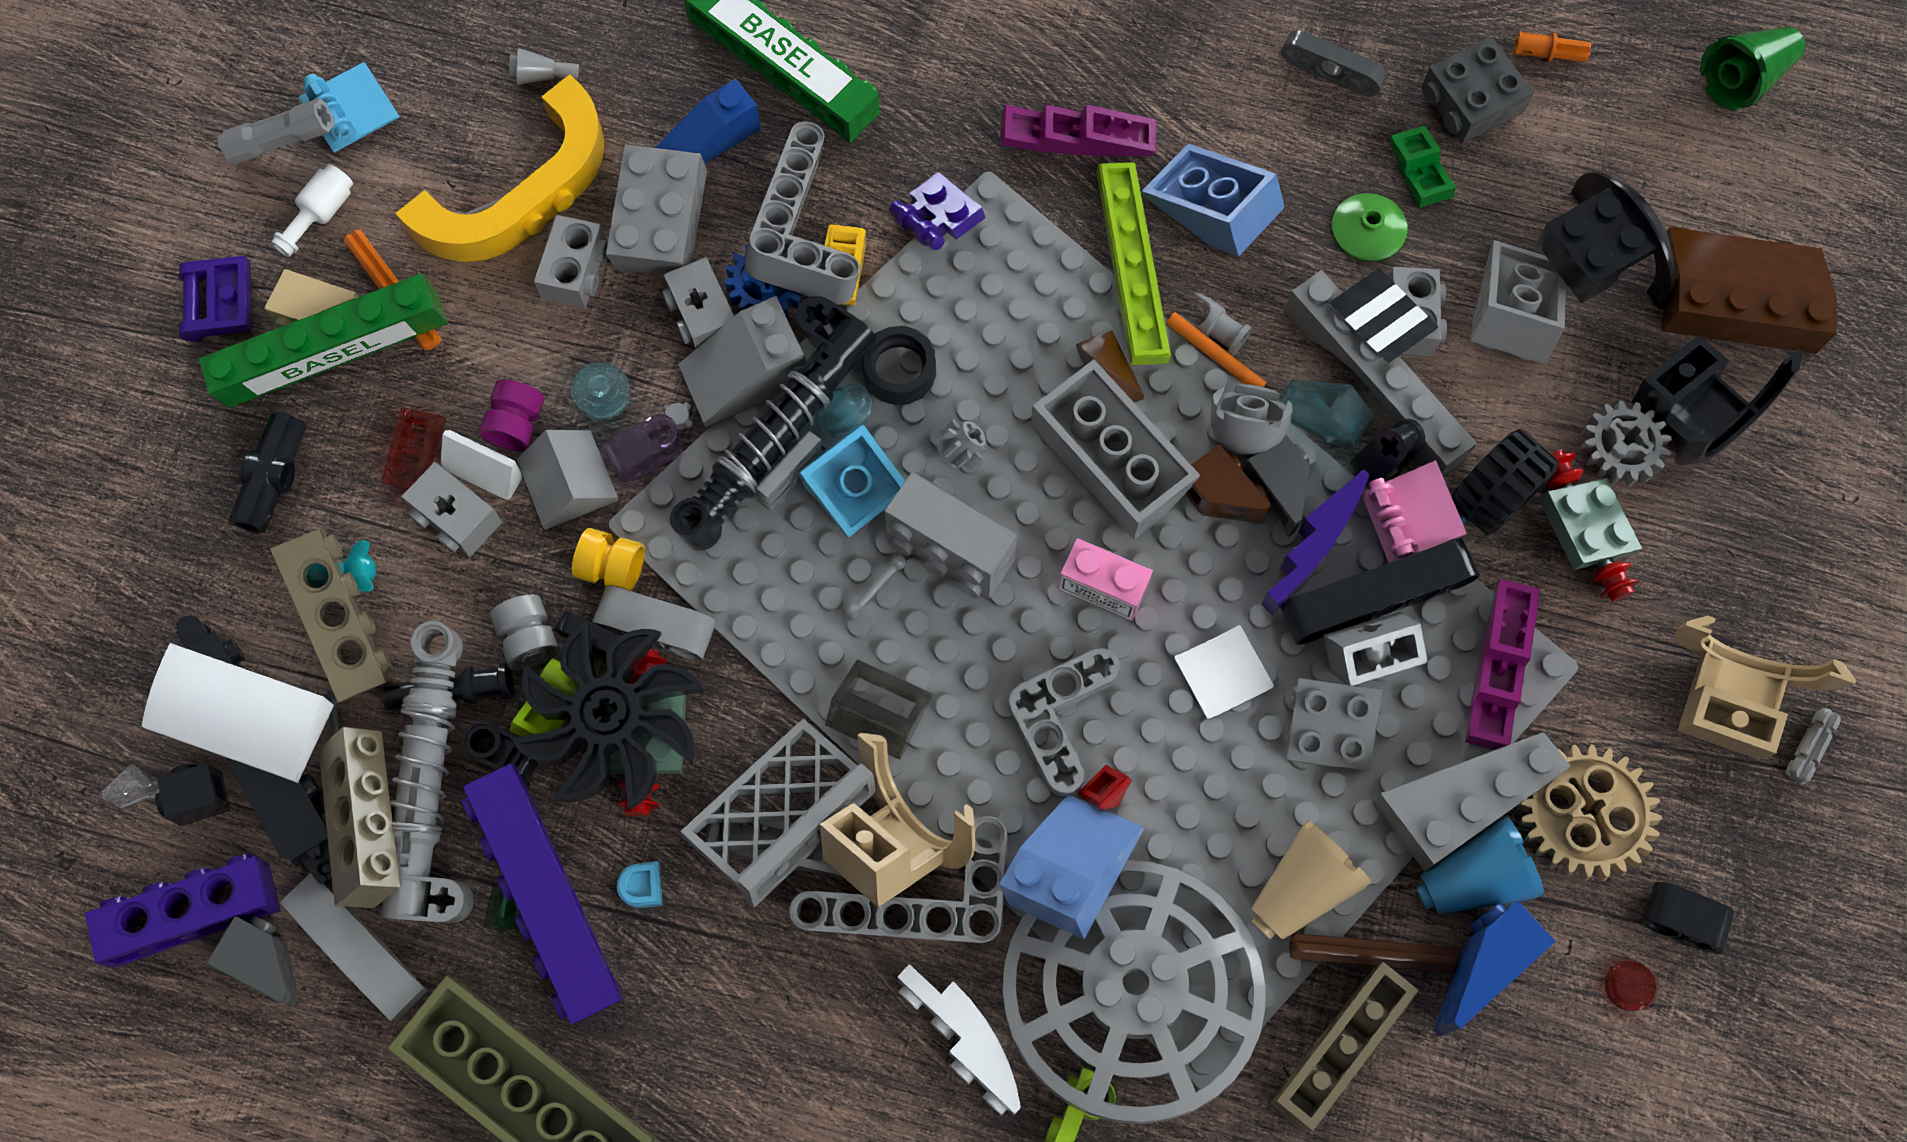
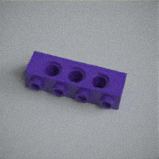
M243 854L228 859L226 861L227 866L212 871L210 868L197 869L185 874V880L170 885L167 882L155 883L142 889L143 894L128 899L121 896L102 901L99 904V909L85 913L95 963L115 968L227 930L235 916L250 922L253 915L263 918L280 912L270 864L256 856L253 857L252 854ZM231 884L232 893L230 898L220 904L218 896L221 889ZM189 899L187 913L178 918L176 914L178 905L183 900ZM146 913L147 921L145 926L140 931L135 932L134 925L136 919L141 914Z

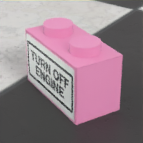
M1077 538L1060 574L1058 589L1133 621L1149 585L1153 570Z

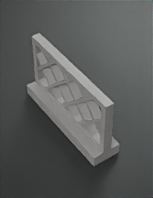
M802 719L680 832L682 837L741 891L742 897L755 908L822 844L820 824L852 803L860 807L876 792L874 776L862 763L859 765L855 764L805 719ZM803 735L815 743V756L791 757L792 745ZM821 749H822L827 755H821ZM839 764L847 771L838 782H821V765ZM815 765V783L791 784V766ZM785 766V784L761 785V774L767 768ZM815 792V803L808 810L790 811L791 793ZM785 793L784 811L760 812L761 794ZM738 795H755L754 813H731V802ZM784 821V833L776 840H760V822ZM754 822L752 841H729L730 823ZM724 823L723 842H704L696 835L707 824ZM753 850V862L738 874L729 865V851ZM759 850H765L759 855ZM715 851H723L722 858Z

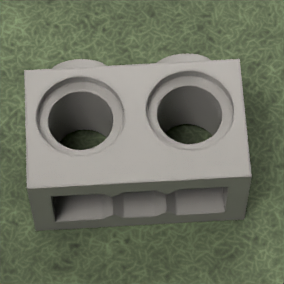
M556 215L534 280L541 300L586 309L589 297L595 296L599 283L597 272L600 263H605L608 258L606 255L608 240L605 238L601 224ZM578 244H587L581 249H573ZM567 277H576L569 283H562Z
M1393 267L1389 278L1439 327L1403 354L1433 356L1439 343L1445 341L1447 334L1446 319H1441V307L1444 306L1446 299L1445 284H1440V269ZM1410 291L1420 293L1423 298L1413 296Z

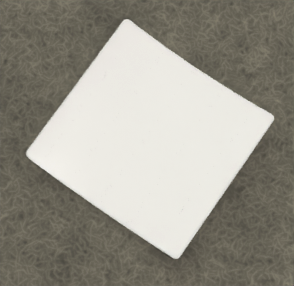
M1241 625L1174 657L1207 719L1228 711L1274 687Z

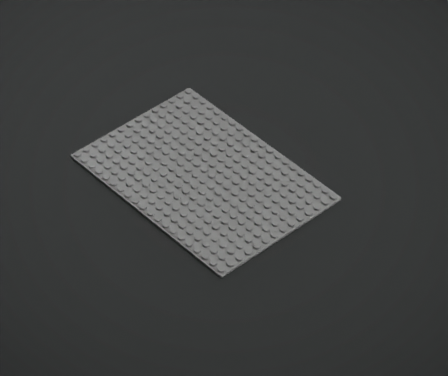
M985 172L964 191L966 195L983 208L986 217L984 220L957 240L946 233L942 236L944 244L938 250H934L930 246H924L913 238L858 289L855 306L843 304L840 306L865 323L874 334L887 327L906 326L917 329L925 335L935 349L936 377L932 388L923 398L911 404L893 405L882 402L870 393L864 382L861 358L833 391L834 399L830 402L828 408L823 411L817 410L812 416L813 425L811 427L804 426L798 434L800 440L807 432H812L821 439V451L824 452L839 439L863 424L905 481L911 472H914L1017 534L1015 562L990 600L980 595L978 598H974L966 594L958 587V582L945 574L943 577L937 576L923 565L924 561L913 554L905 556L892 548L889 544L890 540L887 539L885 510L847 538L818 500L807 492L802 479L793 486L772 511H769L760 503L758 493H754L751 498H745L741 502L735 501L737 504L736 509H728L731 515L728 518L722 516L725 522L721 525L722 532L718 542L706 550L690 548L671 527L670 515L674 506L684 499L692 498L693 496L700 497L697 491L700 488L706 490L703 485L706 481L712 482L710 476L713 473V464L719 456L727 459L730 458L725 454L724 450H729L733 453V448L741 440L738 433L745 435L755 423L752 417L759 419L769 407L766 401L710 426L611 518L609 528L618 538L623 537L643 543L645 546L644 563L695 611L713 618L716 621L714 629L857 765L860 764L857 735L865 733L884 737L887 740L888 763L894 783L911 812L932 833L952 841L954 837V812L958 811L964 816V805L966 804L973 808L974 820L982 816H992L1000 820L1008 834L1006 871L1019 848L1065 798L1053 794L1047 787L1008 708L1010 694L1019 684L1093 649L1106 648L1113 651L1120 662V672L1115 683L1098 693L1055 712L1084 770V780L1079 791L1106 765L1129 776L1132 781L1120 805L1106 809L1110 813L1143 826L1144 830L1128 860L1165 865L1197 878L1218 893L1238 914L1251 934L1261 959L1265 980L1263 1028L1320 963L1319 961L1291 958L1288 949L1291 935L1282 940L1275 934L1269 939L1251 921L1257 915L1251 909L1301 827L1308 820L1313 825L1318 826L1349 856V859L1353 862L1352 865L1356 868L1360 867L1372 881L1364 890L1294 932L1343 937L1413 858L1412 854L1372 803L1376 797L1385 791L1494 751L1493 749L1464 742L1479 658L1494 593L1477 579L1459 589L1390 613L1400 612L1421 624L1428 662L1356 684L1357 686L1383 689L1370 771L1286 760L1294 709L1292 692L1293 688L1297 687L1298 678L1346 683L1331 674L1324 637L1306 644L1296 645L1281 609L1272 616L1261 604L1267 592L1287 576L1280 569V566L1286 555L1305 540L1298 532L1304 519L1355 476L1290 422L1286 435L1294 445L1298 444L1304 449L1311 466L1303 516L1294 534L1288 537L1269 511L1265 519L1260 523L1202 516L1184 494L1164 517L1133 540L1031 426L1032 406L1085 366L1076 348V344L1112 330L1130 365L1115 276L992 172ZM1164 317L1171 358L1168 364L1130 366L1144 394V399L1135 402V404L1190 464H1193L1219 444L1227 453H1233L1225 448L1213 434L1211 428V405L1213 395L1218 389L1225 387L1224 394L1234 392L1235 385L1243 383L1167 326L1166 322L1168 319ZM829 324L824 326L829 335L832 332ZM805 338L799 345L807 362L817 349ZM903 347L891 348L883 352L876 362L878 375L884 381L894 384L908 383L916 379L922 370L920 356L913 350ZM776 397L769 399V401L773 402ZM953 419L958 425L964 421L973 422L985 435L986 443L984 447L986 451L981 455L983 460L971 470H968L965 465H962L959 469L951 468L938 455L937 446L939 443L936 439L942 435L940 430ZM790 443L785 449V454H787L797 443ZM1236 456L1244 468L1249 458ZM777 459L772 464L771 470L781 461L780 459ZM757 473L755 475V481L757 485H759L766 476H762ZM1366 485L1363 492L1369 489ZM1360 496L1352 516L1325 560L1293 597L1389 563L1362 496ZM701 520L695 522L691 529L697 527ZM1077 538L1153 570L1149 585L1133 621L1058 589L1060 574ZM895 554L903 555L906 559L905 567L901 570H896L853 621L845 616L847 610L854 603L858 602L891 565L890 560ZM1241 625L1274 687L1228 711L1207 719L1174 657ZM1536 628L1531 659L1525 667L1521 703L1515 710L1511 744L1519 738L1578 670L1575 660ZM1098 659L1095 660L1093 670L1082 675L1081 667L1076 669L1082 675L1084 687H1088V676L1100 672L1103 677H1107V672L1111 665L1109 663L1102 665ZM1059 676L1052 683L1054 691L1061 696L1071 695L1076 690L1074 680L1068 676ZM1045 685L1039 686L1042 689L1041 695L1033 699H1028L1026 694L1021 695L1020 704L1017 706L1018 709L1025 707L1029 712H1033L1035 702L1046 697L1047 705L1052 704L1047 697ZM1048 729L1040 730L1034 736L1035 744L1042 750H1051L1058 743L1056 734ZM1062 751L1054 759L1044 761L1046 765H1049L1054 760L1058 768V775L1054 779L1056 783L1063 781L1066 786L1072 785L1071 780L1075 772L1073 770L1066 772L1060 763L1061 756H1067L1065 751ZM1075 793V794L1073 795V797H1075V798H1077V799H1080V800H1082V801H1084V802H1087V801L1083 800L1082 798H1080L1077 793ZM992 824L981 826L976 834L978 844L983 848L996 846L1000 840L999 829ZM982 867L974 874L989 891L994 889L997 884V874L990 867ZM1122 871L1107 897L1129 893L1157 897L1164 876L1149 872ZM1183 883L1179 884L1173 904L1194 916L1213 939L1235 932L1228 919L1211 901L1193 888ZM1004 896V905L1021 920L1025 912L1010 906ZM1130 906L1114 908L1110 911L1121 931H1145L1152 909ZM1168 916L1161 937L1168 941L1178 953L1200 945L1199 940L1186 926L1175 918ZM1037 918L1030 930L1041 940L1052 943L1060 928ZM1094 920L1085 939L1072 935L1065 947L1090 955L1092 950L1104 939L1096 921ZM1244 948L1222 956L1228 980L1226 1009L1250 1020L1253 1008V980L1248 957ZM1210 961L1187 970L1189 993L1213 1003L1215 982ZM1073 969L1082 978L1083 972ZM1131 973L1123 978V986L1130 994L1140 995L1148 989L1146 979L1140 974ZM1182 1010L1175 1023L1168 1028L1179 1052L1197 1038L1205 1027L1207 1020ZM1219 1027L1217 1034L1207 1048L1192 1062L1185 1065L1191 1082L1198 1089L1209 1085L1229 1065L1239 1051L1244 1038ZM1152 1037L1145 1038L1157 1049Z

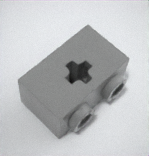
M707 257L664 274L668 289L663 290L662 294L669 311L677 310L682 321L677 322L676 325L684 344L692 342L694 349L698 348L734 317Z
M436 462L401 496L410 507L406 514L421 528L426 529L430 525L438 531L439 534L436 536V539L452 553H455L459 548L468 557H471L502 524L494 508ZM450 510L451 512H453V514L449 515L446 512Z
M1400 612L1323 635L1331 674L1349 686L1428 662L1421 624Z

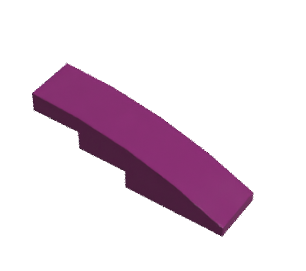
M1006 105L1001 112L1000 145L1069 155L1153 156L1156 152V119L1092 105H1086L1082 112L1046 105L1042 112Z
M1499 579L1497 582L1475 678L1464 741L1466 743L1493 750L1511 744L1515 710L1521 703L1525 667L1531 659L1540 593L1539 588L1504 579Z

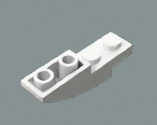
M909 964L897 977L898 982L903 986L898 993L916 1010L923 1005L935 1016L930 1023L947 1040H950L953 1035L959 1039L957 1044L949 1051V1055L955 1060L950 1067L966 1083L970 1084L975 1079L986 1089L987 1092L982 1098L1001 1116L1006 1110L1014 1116L1021 1108L1017 1086L1006 1055L984 1016L954 981L940 994Z

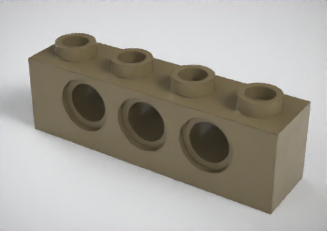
M317 529L270 548L337 702L390 681L388 672L393 671L392 664L384 648L377 650L371 635L376 633L375 625L367 610L363 612L359 610L354 598L360 595L359 589L350 572L344 574L337 559L343 557V554L333 534L327 536L325 530ZM315 564H322L329 573L327 583L320 588L313 586L308 579V572ZM332 602L340 603L346 612L344 621L338 626L330 624L325 618V609ZM348 640L356 641L362 647L363 654L357 663H349L342 656V646Z
M342 727L318 749L335 906L375 908L401 888L394 830L391 825L393 821L382 731Z
M1384 962L1373 967L1276 1093L1269 1105L1303 1134L1314 1131L1419 990Z

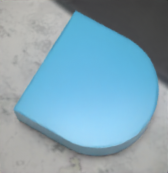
M658 861L633 864L626 867L620 873L617 880V892L627 905L634 908L663 906L660 863Z

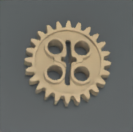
M1591 744L1585 755L1581 754L1577 745H1573L1569 750L1568 758L1558 749L1571 767L1528 797L1529 799H1525L1517 805L1518 810L1529 813L1519 821V826L1532 827V831L1524 839L1525 842L1538 841L1541 845L1536 851L1535 856L1540 857L1549 853L1552 856L1549 868L1553 869L1560 862L1565 864V876L1568 878L1575 869H1581L1582 879L1586 882L1592 876L1593 871L1597 872L1601 881H1606L1610 876V868L1619 877L1623 876L1627 871L1626 864L1635 869L1642 862L1638 854L1647 856L1653 849L1647 841H1655L1660 835L1657 830L1650 827L1658 825L1662 820L1661 815L1650 812L1660 803V799L1646 796L1654 786L1653 783L1646 782L1640 784L1637 779L1643 771L1642 768L1629 772L1626 769L1629 758L1625 756L1618 763L1612 761L1613 751L1610 748L1603 757L1597 756L1595 745ZM1593 778L1602 781L1607 788V792L1598 793L1592 790L1588 779ZM1569 780H1574L1578 786L1577 789L1574 787V785L1569 783ZM1557 794L1563 796L1568 801L1569 808L1559 809L1555 807L1550 800V795ZM1584 807L1586 811L1594 810L1597 815L1595 818L1592 814L1584 815L1581 812L1582 808ZM1614 815L1624 819L1628 830L1620 831L1615 829L1610 824L1609 816ZM1576 831L1585 834L1589 839L1590 847L1576 845L1572 841L1570 833ZM1601 836L1609 842V846H1605L1602 843Z

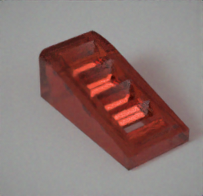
M401 407L381 483L408 490L432 465L446 419L439 415ZM413 425L426 426V434L411 431ZM408 439L423 441L422 449L407 446ZM403 453L419 456L418 464L401 460ZM402 468L415 471L414 479L396 475L397 469Z

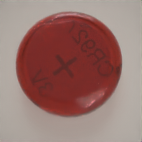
M1620 962L1611 967L1605 977V991L1608 998L1615 1006L1629 1012L1643 1010L1651 1005L1656 997L1657 984L1655 977L1645 965L1639 962Z

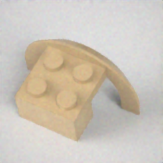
M1710 616L1687 621L1676 630L1675 637L1677 641L1692 653L1700 656L1678 731L1758 760L1777 753L1788 716L1787 713L1779 711L1786 686L1828 691L1844 689L1854 685L1856 679L1844 663L1835 659L1814 666L1792 665L1759 658L1731 648L1710 635L1712 630L1706 627L1713 624L1716 619Z
M860 733L857 735L859 761L873 773L876 792L872 796L880 810L869 816L855 803H852L820 824L822 854L825 862L879 908L938 866L958 869L968 864L975 851V821L973 808L966 804L964 805V816L958 811L954 812V837L952 841L943 839L928 830L908 808L894 783L888 763L887 740L880 735Z

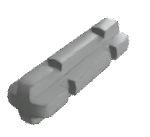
M1822 708L1815 713L1811 721L1812 727L1807 728L1794 754L1795 760L1790 761L1785 771L1788 778L1799 784H1805L1811 780L1816 771L1815 764L1820 763L1832 739V731L1836 732L1841 722L1839 714L1827 708Z

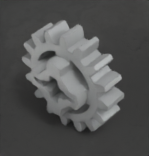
M1624 400L1619 401L1614 408L1609 404L1604 405L1598 413L1595 412L1587 421L1588 425L1580 435L1587 439L1581 445L1580 451L1590 452L1591 454L1585 462L1586 465L1597 464L1599 469L1596 476L1600 478L1605 473L1610 474V482L1613 485L1621 478H1624L1627 487H1632L1638 479L1643 484L1646 483L1653 474L1657 475L1665 466L1663 462L1671 454L1670 450L1664 448L1671 441V436L1661 435L1660 433L1666 423L1664 421L1654 423L1652 418L1655 411L1650 410L1646 414L1641 413V406L1638 402L1631 409H1627Z

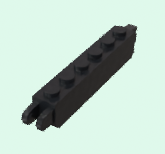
M182 616L178 621L175 629L184 648L243 668L240 662L245 660V656L232 638L226 641L215 631L211 632V629L206 624H202L196 616ZM226 758L280 857L287 859L294 865L306 867L319 884L328 885L332 883L325 809L322 808L317 799V796L321 795L322 792L311 774L307 773L304 775L302 773L299 782L296 783Z

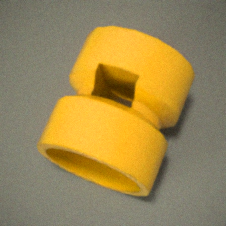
M587 528L581 535L575 549L572 575L574 578L594 584L598 580L603 579L605 586H615L632 591L641 574L645 557V546L643 543L623 537L614 542L612 534Z

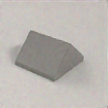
M545 430L517 459L544 530L619 501L590 430Z

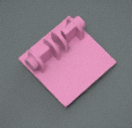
M1436 460L1387 482L1383 478L1373 480L1368 484L1370 489L1361 494L1389 563L1467 534Z

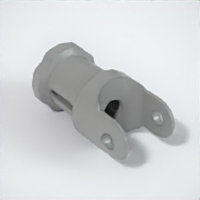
M1195 292L1197 297L1210 305V312L1206 320L1201 325H1196L1180 314V316L1207 337L1211 336L1226 346L1228 353L1234 356L1248 339L1253 327L1249 324L1241 325L1225 313L1226 309L1209 297Z

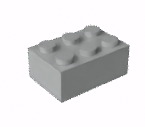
M625 144L606 255L615 269L664 275L692 263L707 169L700 153Z
M911 472L885 510L887 539L890 540L889 544L892 548L905 556L913 554L924 561L923 565L937 576L943 577L945 574L958 582L957 585L963 592L974 598H978L980 595L990 600L1015 562L1017 534L914 472Z

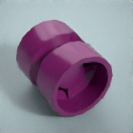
M497 380L490 396V407L492 409L487 410L483 416L478 431L479 436L486 442L502 449L517 452L525 451L529 447L535 429L531 422L537 421L545 400L543 394L537 389L518 381Z

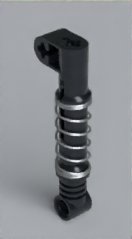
M812 296L805 299L796 310L797 323L810 344L817 350L803 366H796L787 375L790 382L786 386L780 384L783 390L773 402L766 400L769 407L759 419L752 417L755 423L745 435L738 433L741 440L733 448V453L729 450H724L725 454L730 458L718 457L712 466L713 473L710 476L712 482L706 481L703 484L706 490L700 488L697 491L700 497L693 496L692 498L684 499L674 506L670 515L671 527L690 548L706 550L718 542L722 532L721 525L725 522L722 516L728 518L731 515L728 509H736L737 504L735 501L741 502L743 499L751 498L754 493H757L758 485L755 481V475L758 473L762 476H767L772 471V464L777 459L782 460L786 456L785 449L790 443H797L799 441L798 433L804 426L811 427L813 425L812 416L817 410L823 411L828 408V405L834 399L833 391L877 340L874 332L865 323L831 300L822 296ZM828 324L832 329L829 335L824 328ZM701 520L697 527L691 529L695 522Z

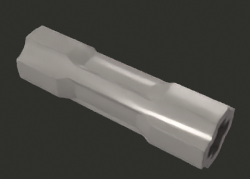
M318 98L294 106L291 110L224 130L223 134L218 136V146L223 152L225 159L235 165L258 157L260 154L272 149L330 133V129L335 128L334 116L329 111L327 103Z

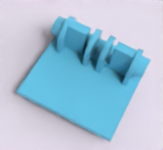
M365 62L327 82L315 74H310L303 80V90L305 93L299 96L301 102L306 103L319 98L327 103L329 111L334 116L335 128L330 129V133L323 135L334 153L400 118Z

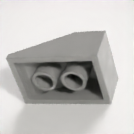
M1496 240L1493 241L1473 315L1471 342L1478 343L1487 349H1497L1516 355L1523 360L1547 363L1565 329L1566 283L1545 255Z
M774 296L740 311L678 365L705 427H708L778 396L783 390L780 384L786 386L790 382L787 375L796 366H803L806 363V359L777 297Z

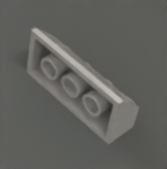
M1095 359L1032 406L1031 426L1133 540L1164 517L1200 477V474Z

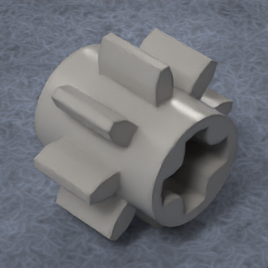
M953 419L940 430L942 435L936 439L939 443L937 452L947 466L959 469L962 465H965L968 470H971L983 460L981 455L986 451L984 447L986 438L976 424L964 421L958 425Z

